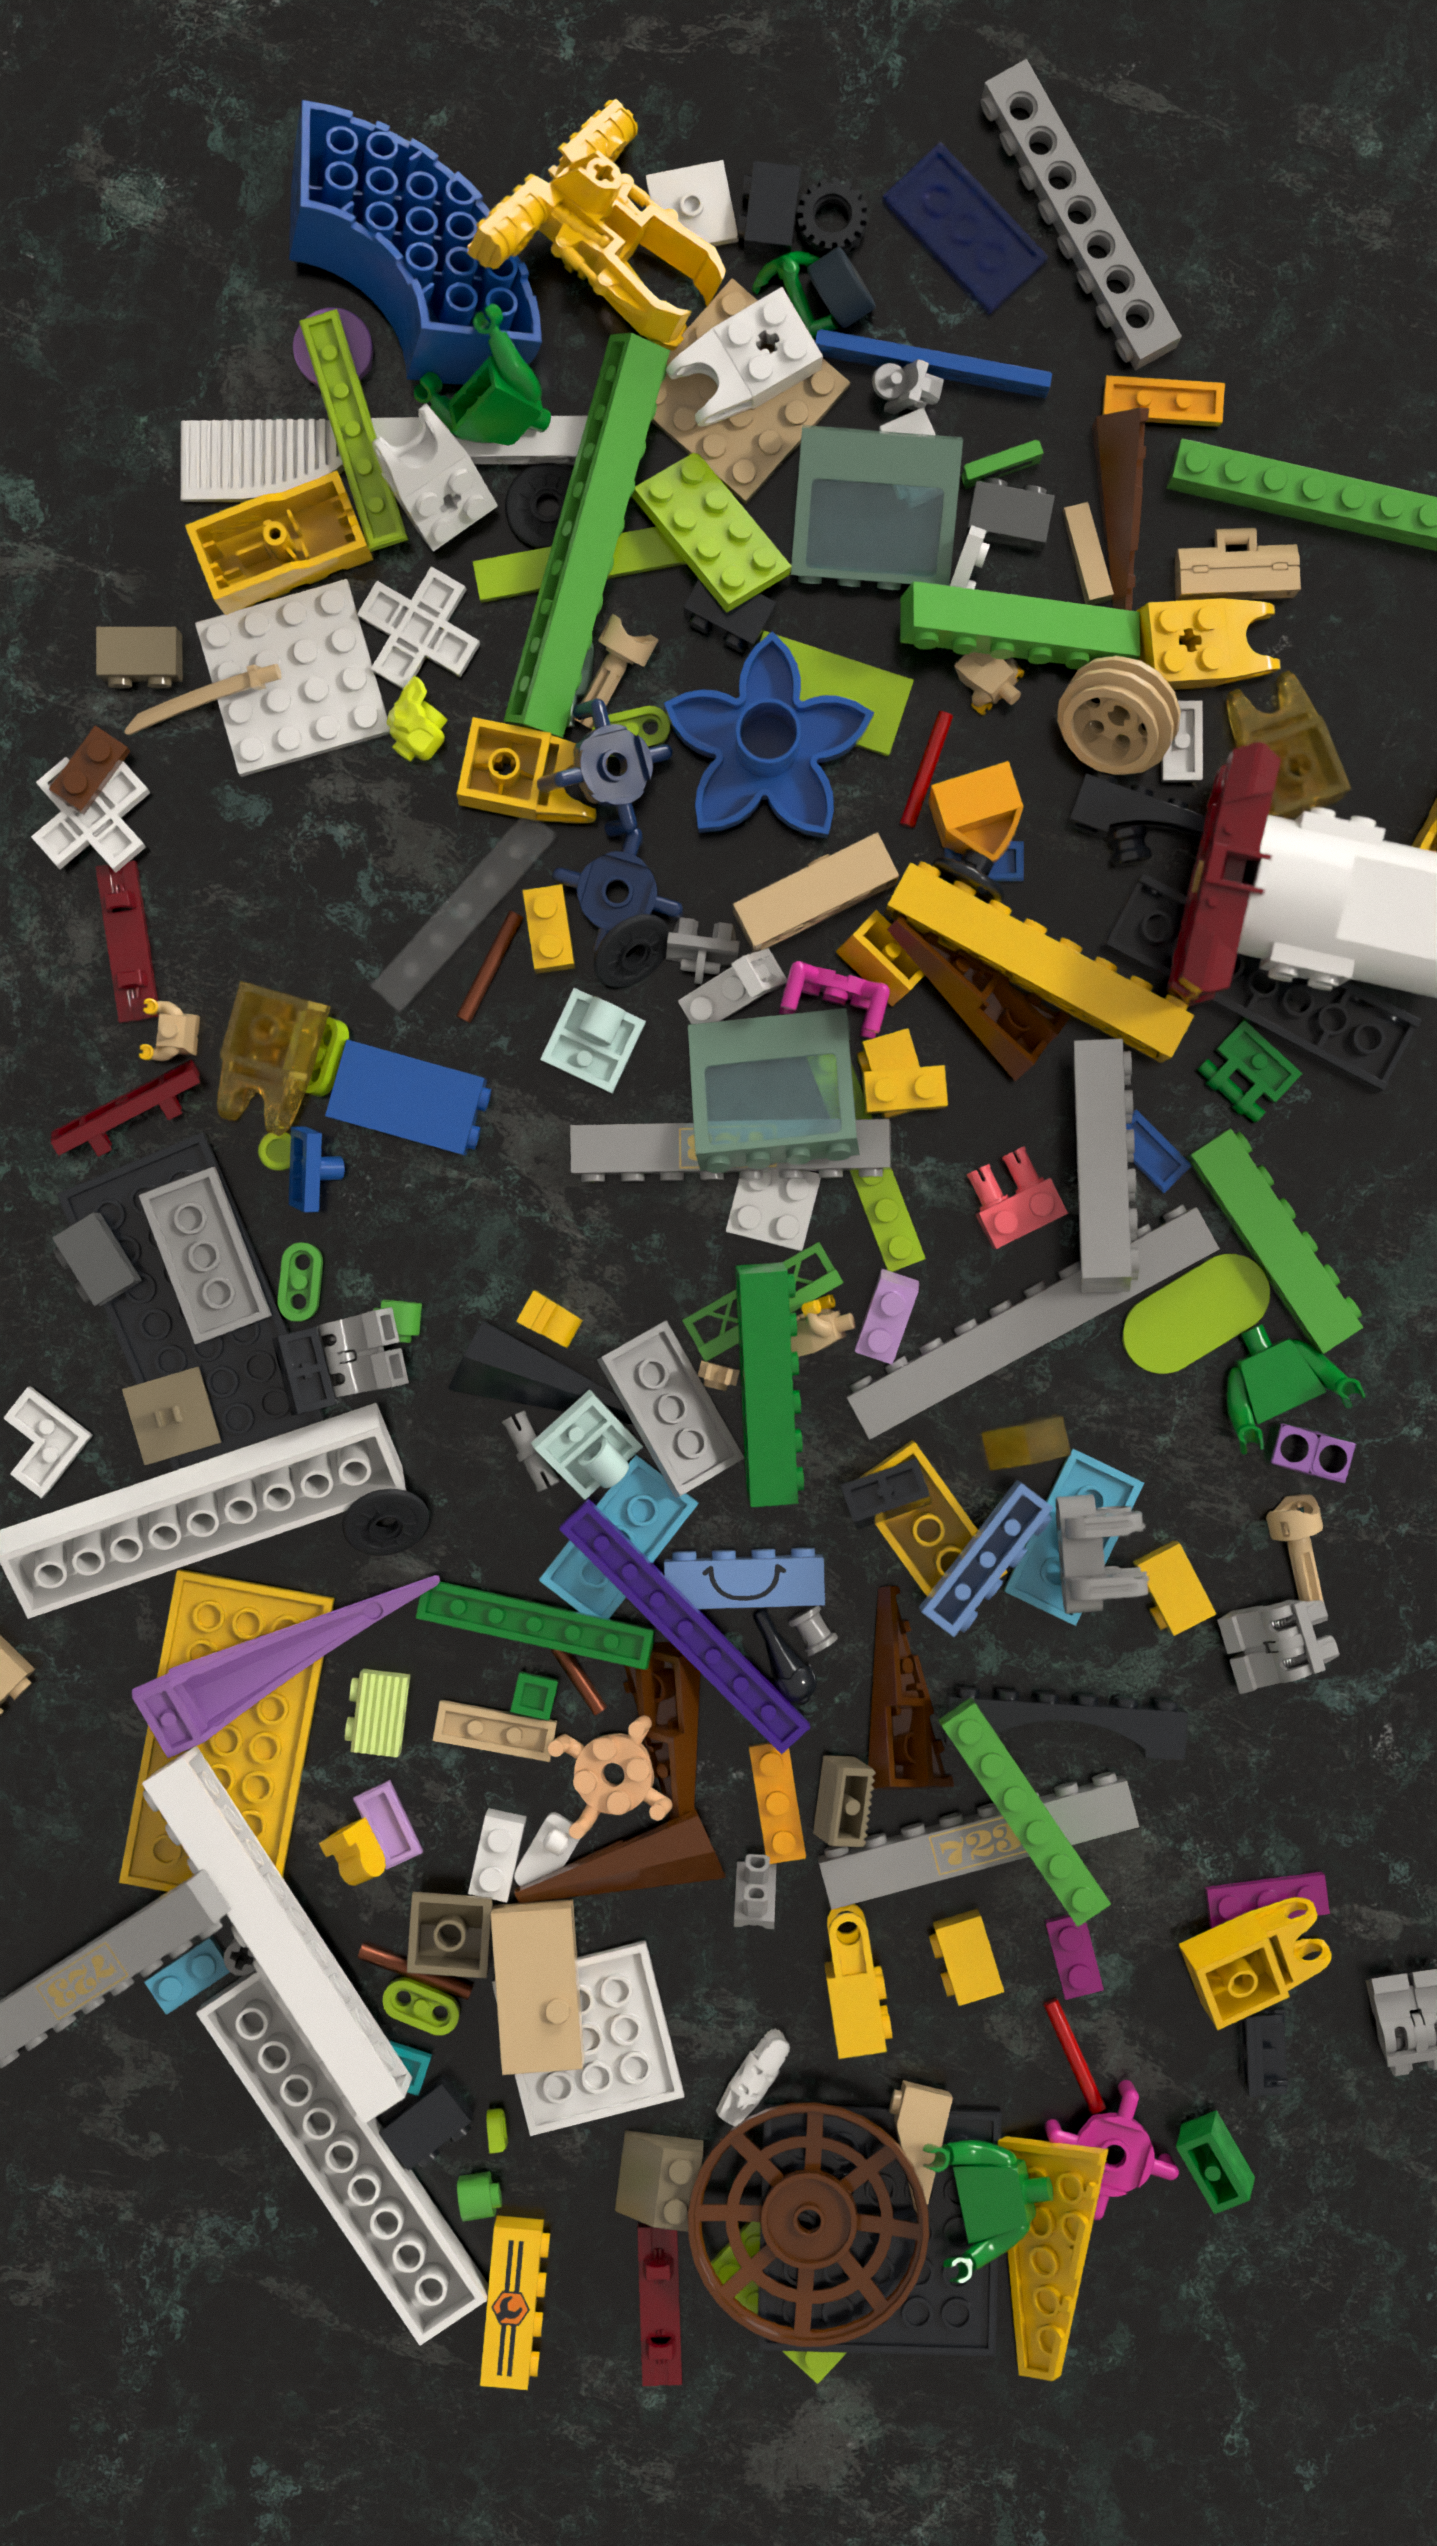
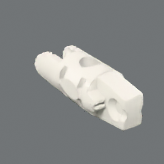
M775 2028L769 2032L767 2031V2034L760 2040L754 2051L749 2052L729 2082L716 2112L721 2119L730 2125L737 2126L752 2112L779 2074V2068L785 2061V2057L788 2056V2052H790L789 2043L785 2041L784 2034L780 2030Z

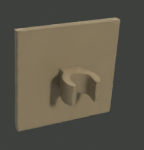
M199 1366L122 1389L144 1465L221 1443Z

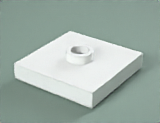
M723 160L646 175L650 200L664 210L668 208L675 210L678 214L677 221L713 247L738 242L737 227Z

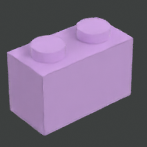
M881 1269L856 1340V1353L893 1365L919 1291V1281Z

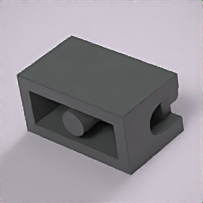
M985 478L984 482L976 481L965 537L968 536L971 526L986 530L983 539L985 541L1042 551L1047 540L1055 495L1046 494L1047 490L1039 486L1025 485L1023 489L1007 487L1008 483L997 478Z
M91 1213L52 1238L57 1245L53 1249L56 1258L64 1269H72L78 1279L74 1283L75 1288L86 1303L92 1301L94 1306H103L142 1281L101 1213Z

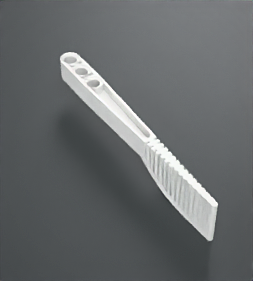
M551 416V422L545 432L540 433L528 429L515 444L510 446L456 439L469 454L474 464H575L588 416ZM419 417L371 418L377 438L381 436L391 446L398 447L408 444L417 436L420 429ZM326 419L181 421L180 501L246 502L264 494L284 492L335 471H338L340 474L345 470L330 421Z

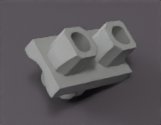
M917 359L903 368L891 363L880 366L872 377V385L879 397L889 400L885 404L884 412L895 415L906 408L916 411L922 407L925 408L927 403L931 405L938 403L944 379L927 374L929 363Z
M680 917L676 922L673 933H668L666 960L681 962L680 970L695 972V984L703 983L704 973L719 975L720 967L730 968L732 967L731 964L738 960L740 941H736L734 924L716 923L714 924L712 938L697 936L698 921Z
M748 1854L746 1855L745 1862H737L734 1927L760 1925L766 1929H774L777 1864H769L770 1857L767 1855Z

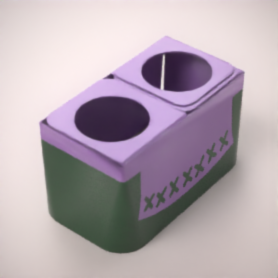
M1278 1421L1270 1428L1263 1455L1264 1460L1270 1466L1329 1482L1345 1483L1356 1444L1347 1438ZM1292 1434L1304 1437L1309 1446L1307 1456L1302 1461L1295 1463L1287 1461L1282 1456L1280 1449L1284 1438ZM1338 1445L1346 1452L1341 1471L1329 1473L1321 1467L1319 1455L1326 1446Z

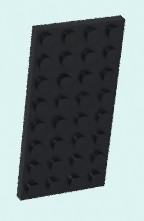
M204 1132L57 1194L70 1226L91 1213H101L142 1279L140 1283L104 1304L136 1384L145 1383L198 1366L200 1368L221 1443L168 1458L173 1471L326 1420L322 1409L291 1416L272 1342L273 1338L289 1334V1330ZM211 1167H216L272 1316L200 1344H195L139 1195Z

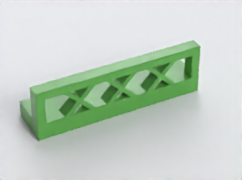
M820 1242L783 1262L786 1269L796 1264L794 1270L795 1283L797 1281L808 1284L796 1291L795 1298H789L790 1313L801 1308L804 1303L813 1301L844 1283L837 1270L834 1269ZM816 1253L827 1274L815 1281L797 1277L801 1261ZM736 1290L682 1320L705 1362L739 1343L738 1325L725 1332L727 1321L738 1323L737 1318L729 1316L732 1302L737 1298ZM727 1304L725 1315L713 1312ZM706 1315L723 1319L719 1336L704 1343L693 1323Z

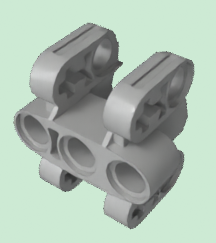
M1093 1494L1056 1497V1524L1065 1614L1102 1611L1103 1599L1147 1595V1581H1149V1577L1146 1571L1141 1572L1140 1567L1123 1569L1117 1566L1105 1567L1103 1537L1125 1536L1131 1532L1143 1531L1145 1524L1142 1520V1512L1131 1511V1506L1096 1508Z

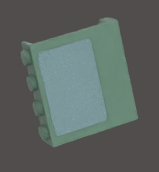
M802 425L791 575H798V582L821 584L822 577L838 578V585L860 587L862 580L877 581V588L900 590L901 583L912 584L913 581L949 586L963 439L953 436Z
M846 1008L688 1025L695 1154L700 1171L707 1170L712 1173H722L735 1167L747 1166L752 1169H762L774 1163L787 1162L792 1165H802L814 1159L828 1158L832 1161H842L850 1156L860 1155L856 1132L850 1058V1028Z

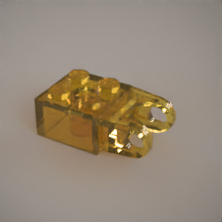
M1286 671L1277 677L1278 700L1280 704L1278 712L1267 714L1258 711L1239 689L1228 692L1227 710L1237 748L1255 742H1262L1281 759L1269 815L1291 819L1301 815L1304 811L1310 812L1312 807L1321 808L1340 801L1351 789V786L1322 715H1318L1296 676L1292 672ZM1289 768H1290L1291 771H1297V770H1298L1299 773H1300V776L1298 777V776L1293 775V774L1289 771Z
M240 981L219 1057L223 1059L217 1098V1108L221 1118L228 1121L237 1120L248 1106L251 1098L259 1092L265 1104L264 1117L267 1132L280 1136L290 1128L310 1083L331 1006L268 987Z

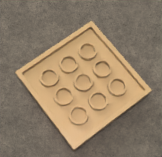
M732 278L710 302L709 306L702 311L681 335L684 340L675 351L670 350L666 363L667 367L674 358L710 329L758 300ZM762 344L760 351L767 349L770 353H773L775 346L772 344ZM823 359L820 371L757 408H750L717 423L699 427L695 421V414L715 395L718 389L717 384L711 377L705 374L697 373L671 379L667 373L660 385L656 400L657 409L651 421L689 455L692 453L700 454L724 485L743 503L747 504L801 443L802 425L816 426L849 389L851 382Z

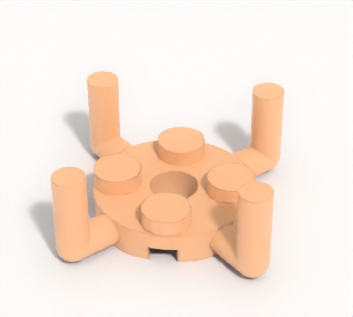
M642 1715L631 1723L628 1728V1735L622 1733L603 1735L585 1746L569 1735L562 1734L549 1744L548 1752L550 1755L558 1757L566 1752L577 1759L574 1767L573 1785L587 1805L579 1819L569 1828V1834L572 1838H582L592 1828L601 1812L622 1815L633 1810L644 1801L652 1806L649 1811L651 1818L659 1821L672 1809V1801L652 1788L654 1770L650 1755L642 1744L652 1725L651 1719L648 1716ZM615 1763L622 1767L624 1771L622 1783L613 1784L606 1779L604 1769L607 1764Z

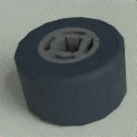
M840 247L835 248L808 266L807 272L815 288L842 328H847L875 309L876 305L855 267Z

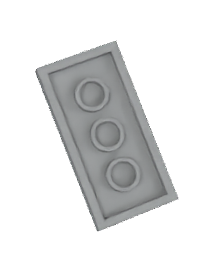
M211 1167L139 1195L195 1344H200L272 1316L216 1167Z
M667 1320L597 1359L675 1498L682 1496L744 1459L743 1454Z

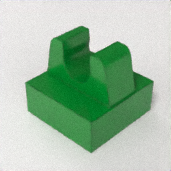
M520 1671L510 1712L549 1721L559 1680Z

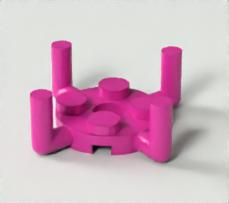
M796 961L792 964L779 1010L780 1015L795 1014L801 992L819 996V993L823 992V1001L845 1006L847 999L851 1000L850 1005L866 1009L859 1036L868 1039L875 1038L876 1033L880 1031L890 994V989L886 984L870 982L848 975V977L835 974L836 971L814 967L801 961Z
M1122 2080L1118 2085V2090L1122 2096L1118 2113L1093 2115L1083 2125L1077 2135L1062 2131L1059 2122L1055 2119L1048 2120L1044 2126L1051 2143L1105 2149L1110 2145H1119L1124 2149V2157L1119 2163H1105L1094 2220H1100L1104 2216L1109 2196L1119 2197L1136 2187L1139 2188L1147 2181L1150 2174L1167 2180H1175L1179 2175V2170L1171 2155L1165 2153L1160 2155L1158 2159H1154V2150L1148 2133L1138 2121L1133 2119L1139 2095L1133 2083L1129 2080Z

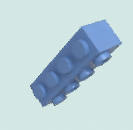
M1016 1480L919 1606L921 1612L952 1636H955L959 1630L965 1632L976 1619L978 1613L975 1609L984 1598L990 1600L1002 1585L1003 1581L999 1578L1008 1566L1014 1568L1024 1557L1028 1550L1024 1545L1033 1534L1039 1536L1048 1526L1052 1519L1049 1513L1053 1507Z

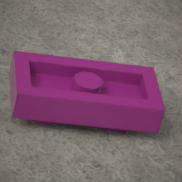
M1069 1914L1044 1920L1065 2000L1103 1991L1087 1923L1085 1922L1077 1927Z

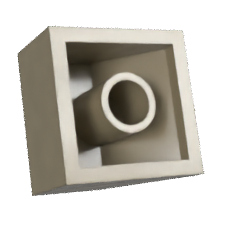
M412 1892L407 1973L487 1978L491 1961V1912L493 1909V1897Z
M625 2130L615 2211L651 2227L688 2232L690 2199L702 2166L703 2140Z

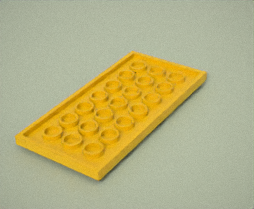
M179 1569L176 1573L157 1678L168 1674L169 1668L332 1612L335 1598ZM324 1656L262 1698L207 1741L197 1745L282 1878ZM149 1725L119 1883L169 1892L194 1875L187 1863V1859L190 1857L182 1844L179 1846L175 1845L168 1836L165 1825L168 1823L159 1810L157 1812L153 1811L143 1796V1791L146 1789L142 1783L158 1769L184 1752L167 1758Z

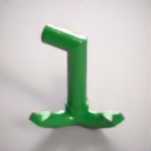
M794 251L766 263L756 276L752 292L758 295L761 286L768 284L772 276L778 273L780 280H783L791 303L811 337L815 339L818 330L834 331L839 328V324L832 314L815 321L798 273L799 265L808 267L820 258L807 252Z

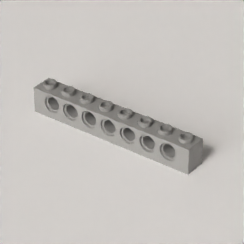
M1025 59L986 81L982 99H980L981 107L988 120H995L1002 132L999 135L1007 154L1009 156L1014 154L1021 166L1019 174L1028 190L1034 189L1040 200L1038 203L1039 211L1044 221L1048 225L1053 223L1059 234L1057 241L1063 255L1067 259L1072 258L1079 270L1077 278L1082 289L1087 294L1091 292L1098 303L1096 312L1105 328L1111 327L1118 340L1115 341V345L1122 360L1125 363L1130 361L1136 371L1177 348L1182 337L1028 60ZM1015 108H1022L1028 112L1030 117L1026 120H1017L1011 115L1010 111ZM1040 142L1047 146L1049 152L1044 155H1037L1031 151L1029 146L1032 143ZM1061 177L1066 180L1068 187L1062 190L1055 189L1050 185L1049 179ZM1073 211H1080L1087 217L1088 221L1084 224H1075L1069 219L1068 214ZM1093 245L1100 246L1106 251L1107 256L1102 259H1095L1090 256L1087 248ZM1110 280H1119L1125 285L1126 291L1120 294L1113 293L1108 289L1106 283ZM1130 314L1141 316L1145 321V326L1142 328L1131 327L1126 321V316Z

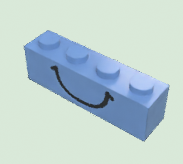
M792 1548L791 1555L775 1556V1549L751 1550L752 1556L736 1557V1550L712 1551V1558H696V1551L672 1552V1559H665L664 1561L665 1577L697 1609L825 1605L824 1557L822 1554H815V1548Z

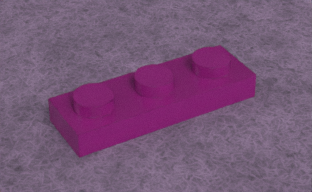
M1323 1872L1205 1887L1211 1928L1249 1911L1294 1897H1303L1311 1900L1315 1905L1318 1915L1330 1914L1326 1880ZM1296 1910L1287 1918L1293 1919L1302 1916L1307 1911Z

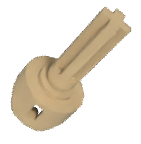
M613 613L598 639L600 643L607 646L605 650L610 653L605 657L581 703L599 698L607 705L627 668V663L633 665L635 662L644 667L659 639L651 634L647 636L628 635L622 626L621 619ZM573 717L574 720L593 729L592 717L584 720H578Z
M1299 1494L1286 1496L1275 1510L1269 1511L1266 1516L1270 1537L1277 1541H1287L1299 1600L1323 1601L1310 1536L1319 1533L1323 1529L1320 1508L1313 1495ZM1304 1507V1513L1300 1512L1299 1508Z

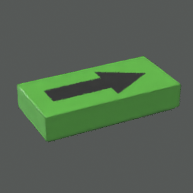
M1033 440L965 464L961 475L965 489L974 487L976 481L984 482L985 478H999L1039 464L1044 454L1040 441Z

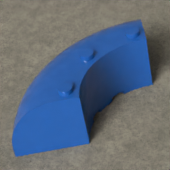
M302 100L292 171L289 260L317 266L340 276L360 289L378 306L392 325L400 342L406 365V379L420 381L424 374L433 372L439 376L442 383L465 384L489 356L493 357L488 344L489 334L479 333L473 325L474 317L479 312H482L486 320L491 323L490 318L485 312V308L489 304H495L501 309L503 320L498 327L501 332H507L518 353L526 364L529 365L536 357L542 339L539 309L536 296H533L528 281L529 273L525 262L522 263L518 255L515 257L510 256L499 268H486L480 264V261L473 259L467 253V246L473 241L478 229L477 223L482 219L486 220L490 212L488 207L482 202L483 196L459 171L454 174L448 167L439 162V155L413 138L409 142L389 131V125L379 121L374 125L365 120L352 117V111L332 105Z

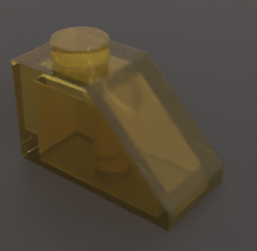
M1058 1414L981 1432L990 1471L1030 1465L1071 1455L1063 1416Z

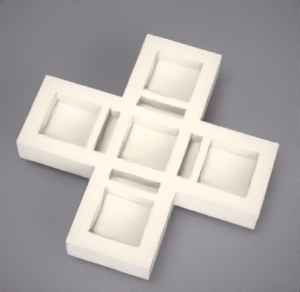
M430 567L412 600L376 581L357 613L358 618L390 636L371 670L403 689L414 675H417L425 659L428 658L461 678L480 645L479 640L448 622L463 597L466 587L433 567Z
M65 757L36 782L61 812L31 837L59 869L64 867L88 845H91L116 873L146 848L121 817L149 795L150 792L131 769L122 762L91 807L83 815L53 795L49 790L69 762V759Z

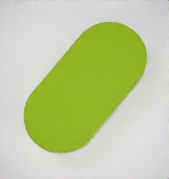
M1221 1254L1206 1260L1140 1300L1129 1310L1122 1330V1342L1127 1355L1137 1366L1152 1373L1168 1374L1183 1369L1249 1329L1262 1318L1270 1299V1287L1267 1277L1258 1264L1242 1255Z

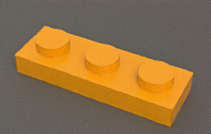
M1106 375L1102 415L1135 408H1149V418L1146 422L1220 427L1223 422L1225 383Z
M770 1742L749 1745L765 1853L770 1857L769 1864L806 1859L789 1748L781 1754Z

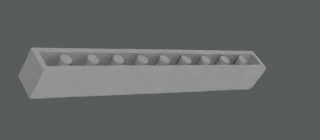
M1181 1205L1162 1215L1165 1223L1154 1229H1151L1149 1223L1138 1228L1137 1240L1130 1241V1248H1138L1139 1272L1138 1280H1131L1130 1292L1081 1293V1264L1078 1261L1059 1271L1058 1274L1061 1279L1047 1286L1043 1280L1024 1290L1026 1298L1012 1305L1008 1299L989 1309L988 1311L992 1317L977 1324L975 1318L956 1327L954 1331L957 1336L943 1343L940 1337L921 1346L919 1350L922 1355L908 1362L906 1357L903 1356L895 1360L893 1365H886L884 1368L887 1374L873 1381L871 1376L868 1375L850 1385L852 1393L845 1397L869 1440L1219 1250L1198 1208L1186 1210L1184 1205Z

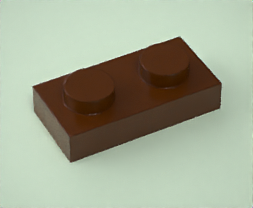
M94 726L49 788L50 792L85 815L130 753V750L127 746L97 726Z

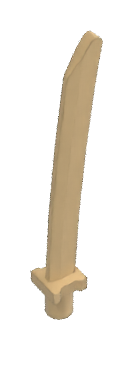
M254 664L246 666L247 672L201 687L138 713L125 729V733L133 735L180 713L250 688L256 690L266 689L265 683L281 679V670L278 664L262 668Z

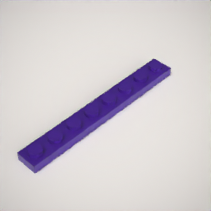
M589 1498L559 1526V1530L781 1754L811 1728L810 1723L795 1707L781 1695Z

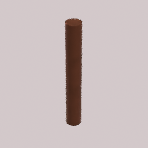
M509 910L456 1015L458 1018L471 1023L523 920V917Z
M550 1649L594 1716L606 1709L607 1705L572 1653Z
M364 1943L357 1959L466 2000L469 1999L473 1988L472 1984L451 1976L407 1973L408 1960Z

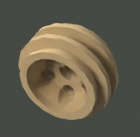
M1111 656L1094 659L1078 669L1059 700L1057 721L1065 742L1080 761L1097 771L1114 775L1142 773L1160 763L1179 731L1181 710L1174 690L1156 669L1140 660ZM1099 698L1100 703H1094L1091 699ZM1141 723L1145 724L1147 731L1142 728Z

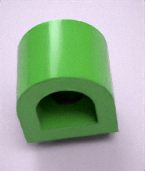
M382 1300L381 1308H374L373 1311L392 1307L400 1342L410 1343L411 1335H420L422 1303Z
M491 2172L459 2176L457 2193L462 2221L495 2217L496 2208L502 2207V2198L499 2183L492 2184Z

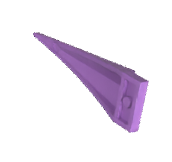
M434 1575L169 1668L168 1674L132 1689V1698L167 1758H170L204 1743L262 1698L315 1661L375 1622L437 1586L440 1578Z

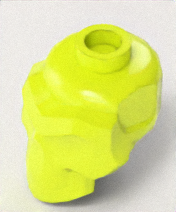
M415 675L403 688L399 699L390 710L386 722L390 727L389 733L391 737L396 741L392 748L409 762L414 757L423 761L432 758L445 740L441 729L448 721L438 710L423 701L427 690L422 680Z

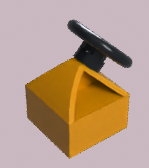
M1009 761L931 786L928 801L942 847L949 848L963 855L960 862L946 857H938L934 859L932 866L941 872L939 877L952 885L956 880L977 891L974 897L990 902L991 899L1000 902L1004 898V891L1001 886L988 877L994 863L1002 857L1011 844L1023 809Z

